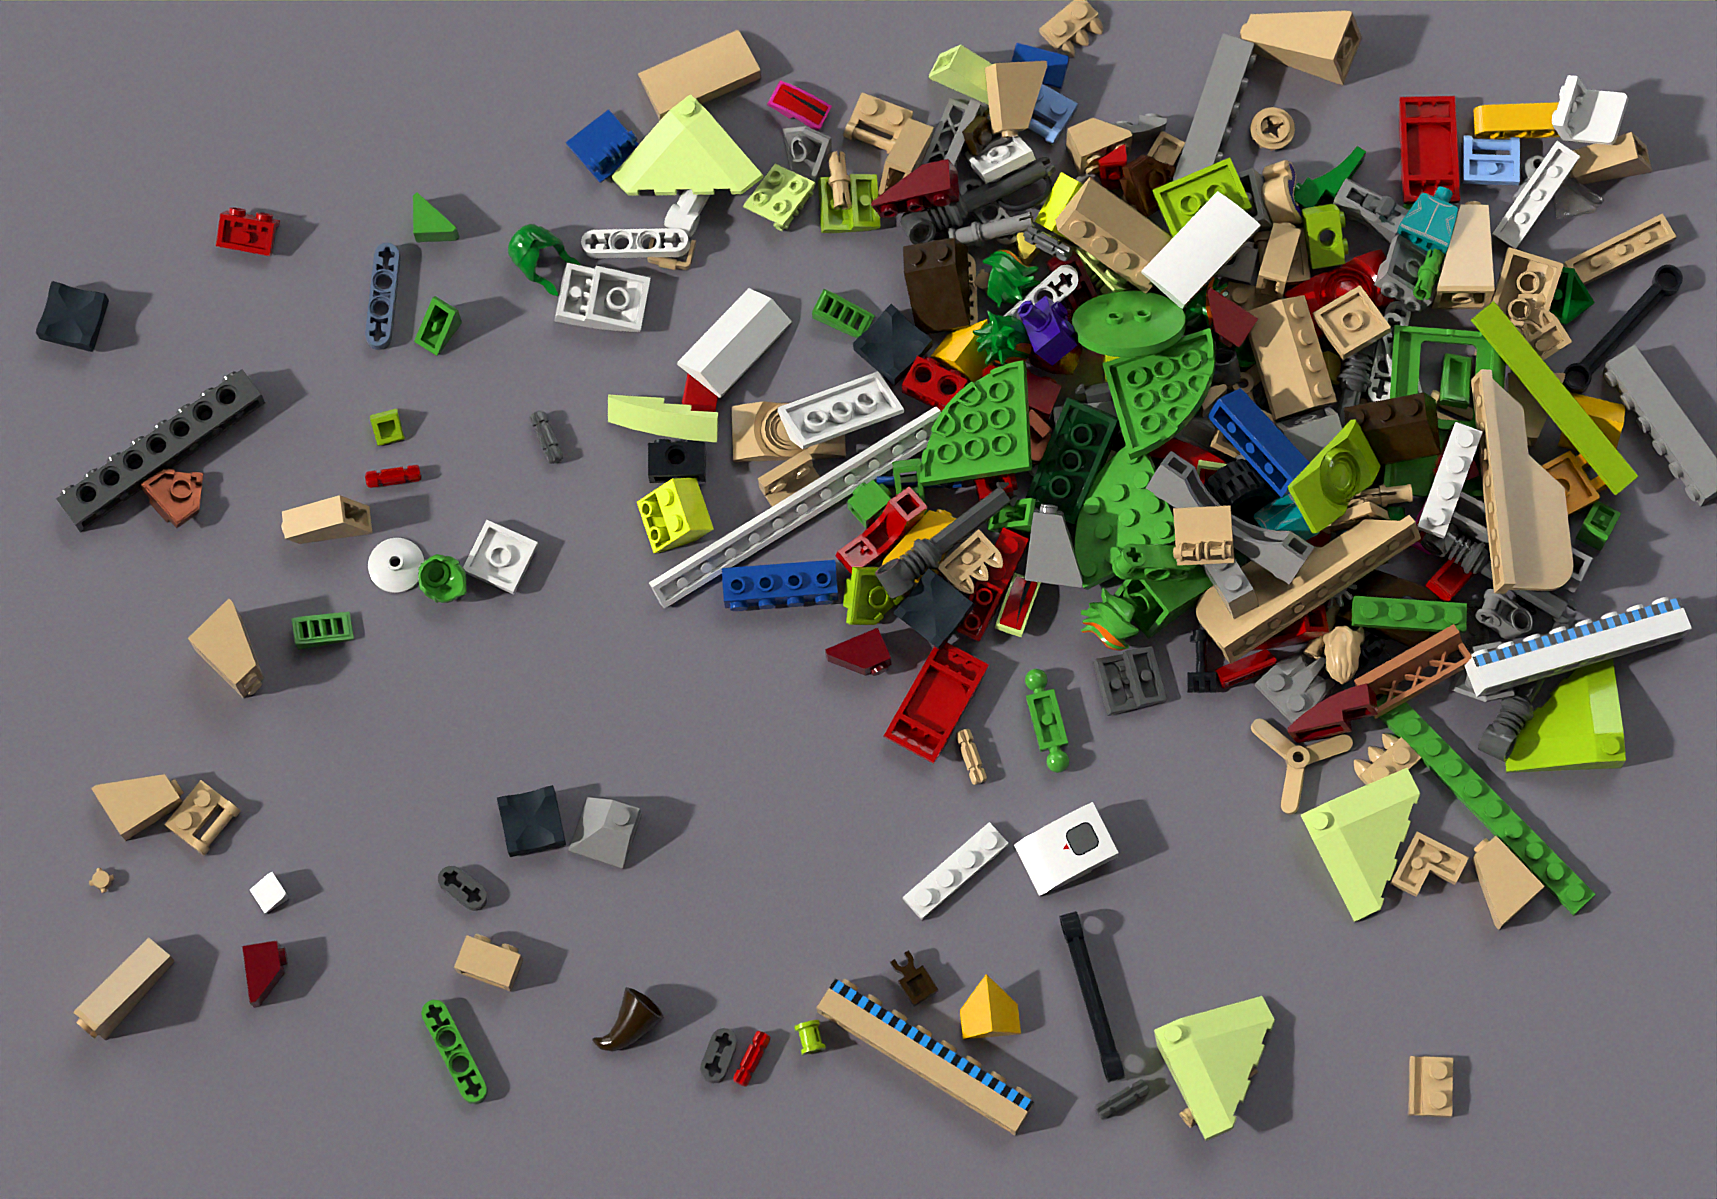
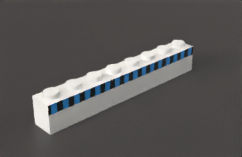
M1663 597L1652 602V605L1643 607L1642 604L1630 607L1623 614L1618 615L1617 612H1611L1603 615L1601 620L1592 622L1591 619H1586L1575 624L1574 628L1566 630V627L1562 626L1549 632L1550 635L1540 637V634H1534L1526 637L1522 643L1514 644L1513 641L1501 644L1494 651L1488 652V649L1476 651L1466 663L1465 669L1476 697H1480L1680 639L1692 628L1680 598L1669 600L1668 597Z

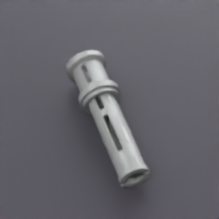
M1027 212L985 224L972 222L971 226L959 229L949 228V238L955 237L967 247L972 245L979 247L986 240L1026 231L1029 226L1035 227L1032 224L1034 219L1032 213Z

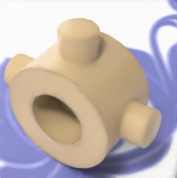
M981 269L976 277V286L987 293L990 274Z
M97 868V872L93 875L92 880H89L90 886L95 885L96 888L101 890V893H105L111 885V881L114 880V875H108L105 871H102V868Z

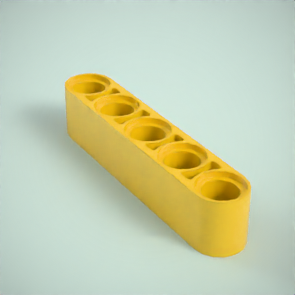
M1559 102L1478 106L1473 109L1475 137L1477 139L1560 137L1552 125V115L1557 110Z

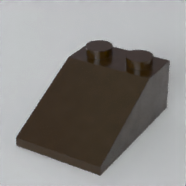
M955 237L903 246L904 276L915 327L925 334L971 327L968 247Z

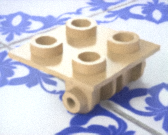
M1231 505L1173 508L1176 547L1173 548L1174 559H1177V566L1235 563Z

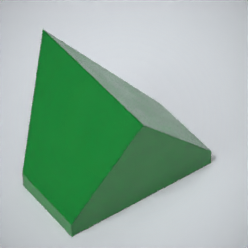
M1563 267L1549 312L1553 313L1561 324H1568L1595 302L1576 273L1575 268Z

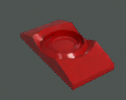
M1455 96L1399 97L1401 183L1404 204H1414L1422 193L1434 196L1437 188L1440 186L1446 187L1453 192L1449 203H1460Z
M1382 249L1357 256L1336 269L1313 276L1283 295L1285 299L1305 295L1318 339L1325 337V334L1314 321L1312 313L1358 286L1363 288L1379 311L1387 308L1391 302L1400 301L1395 297H1385L1381 293V289L1374 285L1380 264L1386 260Z
M948 642L942 650L934 646L887 728L884 737L934 764L949 741L963 712L976 693L989 664Z

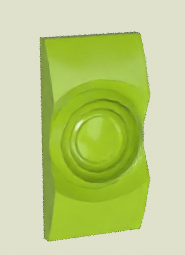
M1350 420L1287 486L1312 533L1320 532L1346 512L1349 502L1357 494L1372 485L1379 472L1380 464L1357 420Z

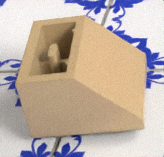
M1096 118L1088 119L1067 128L1066 149L1079 175L1087 173V175L1098 173L1100 171L1099 160L1123 144L1126 145L1127 158L1130 155L1132 134L1127 129Z

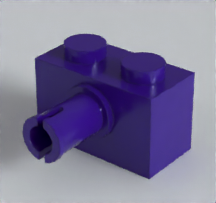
M1045 296L1035 305L1031 301H1025L1020 305L1018 314L1023 321L1034 352L1053 366L1078 345L1073 335L1075 330L1067 320L1066 315L1068 312L1059 301L1054 302Z

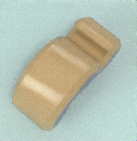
M1283 160L1265 166L1262 171L1265 182L1261 192L1263 203L1273 224L1287 222L1294 226L1303 222L1302 211L1294 200L1296 173L1292 163L1288 160Z

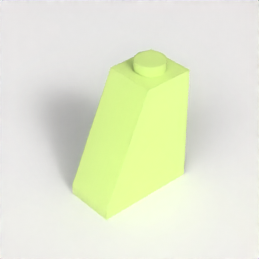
M962 45L941 53L928 78L989 105L985 68L993 64Z

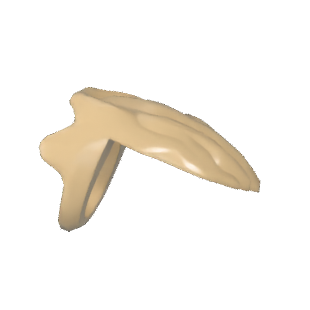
M1337 626L1331 632L1323 635L1325 644L1324 654L1326 656V669L1330 676L1336 682L1344 684L1354 677L1358 669L1361 653L1360 645L1364 642V629L1359 627L1357 631H1353L1348 626Z

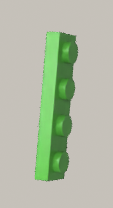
M1354 596L1352 598V626L1441 632L1454 624L1461 634L1467 631V603Z

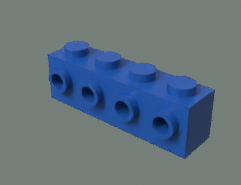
M1242 388L1219 398L1207 417L1281 498L1290 494L1287 486L1310 462Z
M835 560L722 568L725 608H730L731 611H744L750 606H759L760 609H772L776 607V604L800 607L804 605V602L828 605L833 603V600H838Z

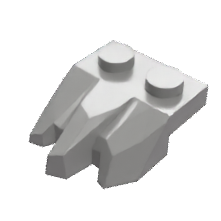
M1305 653L1289 655L1276 663L1255 683V687L1293 723L1313 706L1327 699L1336 685V682L1331 678L1325 680L1321 677L1326 668V659L1321 657L1308 666L1305 662Z

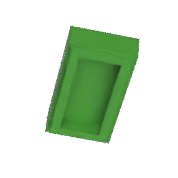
M1450 353L1444 354L1440 405L1462 409L1468 408L1472 357Z

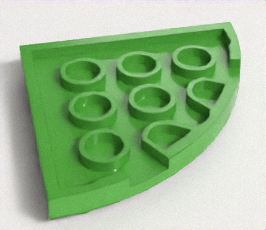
M1210 328L1184 336L1173 346L1155 354L1140 357H1120L1102 363L1131 460L1143 456L1171 440L1192 420L1203 404L1212 384L1216 361L1215 344Z
M1023 360L990 370V374L982 377L975 383L973 381L970 382L948 402L932 426V434L927 448L923 450L922 470L920 473L921 485L930 486L1032 470L1027 368Z
M1127 447L1122 448L1098 473L1083 504L1076 526L1075 554L1083 578L1082 586L1086 590L1116 575L1113 572L1112 563L1115 558L1121 556V551L1127 544H1176L1172 505L1156 497L1151 491L1146 489V486L1156 472L1149 453L1131 460Z

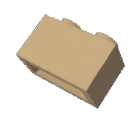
M475 934L474 938L466 935L454 966L456 972L511 992L523 962L521 954H518L519 949L504 943L501 947L490 944L491 939L479 934Z

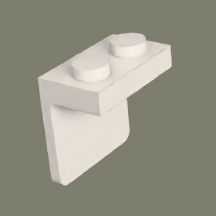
M1568 75L1565 85L1560 90V102L1557 110L1553 112L1552 125L1564 141L1613 145L1618 136L1627 107L1628 97L1625 93L1588 90L1578 76Z

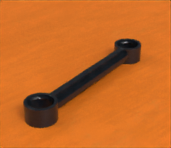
M1663 265L1659 267L1649 289L1580 363L1570 364L1565 369L1563 385L1569 392L1576 394L1585 392L1596 369L1664 296H1672L1679 290L1683 276L1676 266ZM1661 273H1670L1676 278L1677 285L1673 288H1665L1659 284L1657 277ZM1571 371H1579L1585 376L1586 383L1581 387H1574L1568 383L1566 376Z
M1075 911L1060 915L1062 931L1069 947L1106 1080L1109 1083L1124 1079L1123 1065L1115 1046L1078 913Z

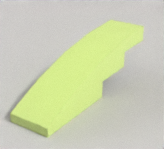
M608 395V422L660 436L717 443L718 412L691 411V405L665 404V398Z

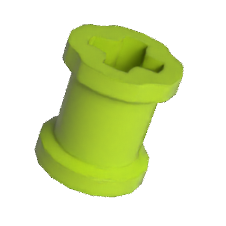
M811 1020L794 1026L795 1031L799 1032L803 1048L801 1049L802 1055H809L826 1049V1045L822 1043L818 1028L820 1025L819 1020Z

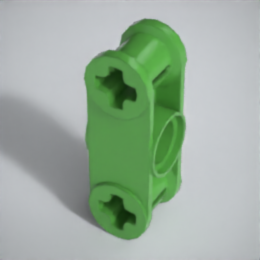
M1131 543L1124 546L1121 556L1115 558L1112 563V569L1116 576L1125 580L1180 582L1187 579L1190 570L1197 565L1177 566V559H1174L1173 548L1176 546Z

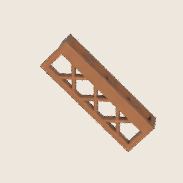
M1453 624L1355 679L1354 682L1356 686L1367 683L1376 695H1389L1387 702L1377 707L1378 715L1373 716L1376 719L1465 669L1466 663L1472 656L1462 643L1460 632ZM1458 649L1464 659L1457 663L1446 662L1447 656ZM1427 666L1438 667L1436 675L1432 677L1421 676L1423 669ZM1403 680L1414 681L1411 689L1407 691L1396 690L1399 682Z

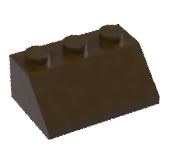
M1425 392L1344 407L1345 426L1350 420H1357L1380 466L1441 455L1436 400Z

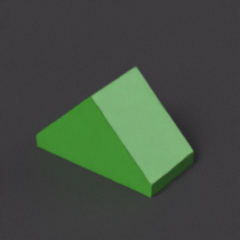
M416 192L413 195V234L416 242L456 241L459 238L457 228Z
M437 296L432 297L414 342L438 356L462 323L459 311Z
M1036 499L1016 500L1015 506L1010 507V505H1007L989 519L987 530L1001 533L1004 527L1021 536L1030 537Z
M1599 501L1595 502L1582 524L1576 539L1601 551L1621 513Z

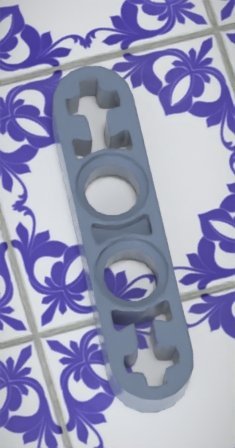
M391 243L380 244L375 249L365 337L369 346L376 350L385 349L392 340L401 259L397 247ZM386 251H390L393 256L389 258V270L384 269L385 263L383 257H381L386 255ZM381 277L392 279V284L388 289L383 290L377 287V281ZM379 303H385L389 306V311L384 316H378L374 313V307ZM377 323H382L381 331L385 337H381L380 341L376 342L372 335L377 334Z

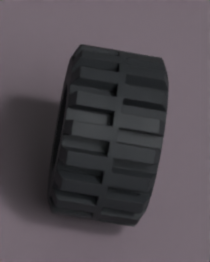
M1238 459L1235 462L1228 463L1226 466L1218 469L1204 483L1207 491L1221 506L1231 505L1232 515L1252 525L1256 524L1254 514L1273 501L1278 495L1246 459Z

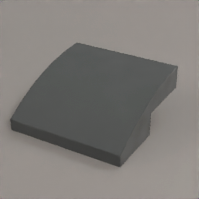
M1152 646L1127 650L1120 655L1097 658L1093 661L1107 716L1145 708L1167 700Z

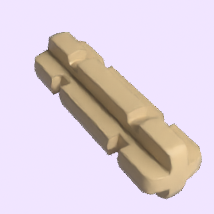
M964 729L957 732L956 738L958 744L962 746L960 750L967 770L970 771L969 776L972 784L977 785L985 782L987 776L984 768H981L982 762L976 744L972 743L973 736L971 730Z

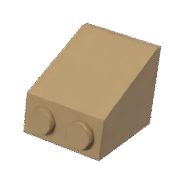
M228 599L188 637V640L195 651L244 698L248 694H254L261 687V681L264 677L242 617L234 603Z

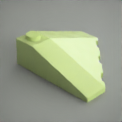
M691 94L667 112L611 176L628 196H639V190H654L655 195H677V190L692 189L695 195H715V189H730L731 194H743L764 178L763 174L711 114Z
M1408 768L1328 801L1301 815L1354 922L1382 908L1384 898L1381 896L1386 882H1391L1398 861L1395 859L1399 844L1400 842L1404 843L1411 823L1408 818L1413 803L1417 804L1420 797V792Z
M1262 996L1183 1017L1154 1030L1157 1047L1206 1141L1233 1129L1237 1120L1233 1115L1238 1103L1244 1102L1251 1084L1248 1077L1252 1067L1258 1066L1265 1046L1262 1042L1266 1031H1271L1275 1023V1019Z

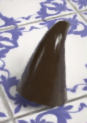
M626 987L618 1018L610 1033L604 1037H595L592 1041L601 1050L613 1052L625 1048L657 1025L664 1018L658 1006L646 995Z

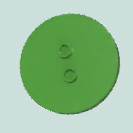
M1120 291L1100 295L1083 303L1073 314L1072 326L1075 330L1073 334L1075 339L1091 351L1114 357H1140L1161 352L1177 343L1184 335L1186 321L1183 309L1167 297L1150 292L1145 294L1142 291Z

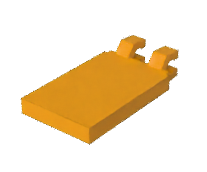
M1571 450L1542 465L1565 488L1568 517L1597 502L1600 499L1599 492L1608 488L1599 476L1592 480L1589 479L1584 471L1585 468L1590 466L1581 454L1575 457Z

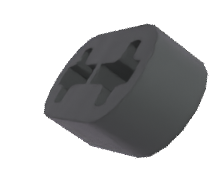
M447 866L440 871L438 875L440 887L464 907L477 911L486 905L488 895L485 888L461 869L455 866ZM456 873V879L461 884V887L458 888L452 883L446 886L445 876L447 874L453 876ZM466 888L472 893L479 890L481 900L479 902L474 900L472 903H469L470 898L464 891Z
M721 1028L715 1031L708 1044L700 1070L702 1077L709 1083L721 1082L730 1067L737 1048L736 1035L730 1029ZM724 1035H728L729 1042L732 1045L725 1046L722 1054L718 1053L720 1045L716 1040L717 1038L722 1039ZM717 1057L720 1059L718 1068L722 1071L720 1074L715 1073L711 1077L706 1066H712Z

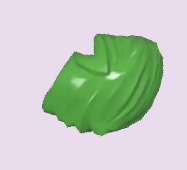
M436 554L428 560H424L419 566L420 590L428 598L435 602L449 603L462 595H466V572L457 559L451 556Z

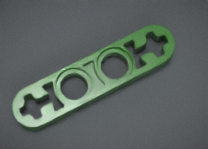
M439 1000L428 1001L422 1008V1018L451 1076L466 1102L470 1104L481 1103L487 1096V1085L454 1020L443 1002ZM430 1008L442 1009L443 1011L439 1016L443 1024L449 1021L450 1025L441 1026L434 1032L433 1028H438L439 1026L433 1017L428 1019L427 1016L431 1014ZM447 1031H451L456 1035V1042L450 1047H444L440 1043L441 1035ZM458 1057H465L469 1060V1067L465 1072L460 1073L453 1069V1062ZM473 1072L476 1073V1076H471L474 1085L482 1086L478 1090L479 1096L475 1098L472 1094L467 1096L466 1092L470 1088L466 1080L462 1083L459 1082V1079L467 1078Z

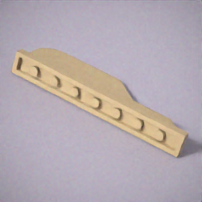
M1481 369L1471 380L1476 429L1483 431L1478 443L1494 594H1505L1509 590H1556L1570 579L1573 572L1565 488L1529 455L1523 406L1493 380L1492 370Z
M1410 515L1400 521L1364 519L1323 547H1314L1290 584L1278 579L1273 573L1258 563L1250 561L1242 566L1241 569L1254 589L1259 606L1234 619L1217 590L1212 586L1201 595L1197 602L1196 615L1199 623L1220 647L1228 662L1232 664L1420 540L1421 537L1416 522Z

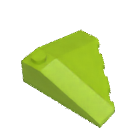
M1613 658L1577 668L1568 679L1564 678L1550 693L1551 698L1541 708H1536L1533 712L1532 720L1526 721L1525 726L1517 736V741L1511 755L1505 762L1506 773L1621 768L1626 761Z

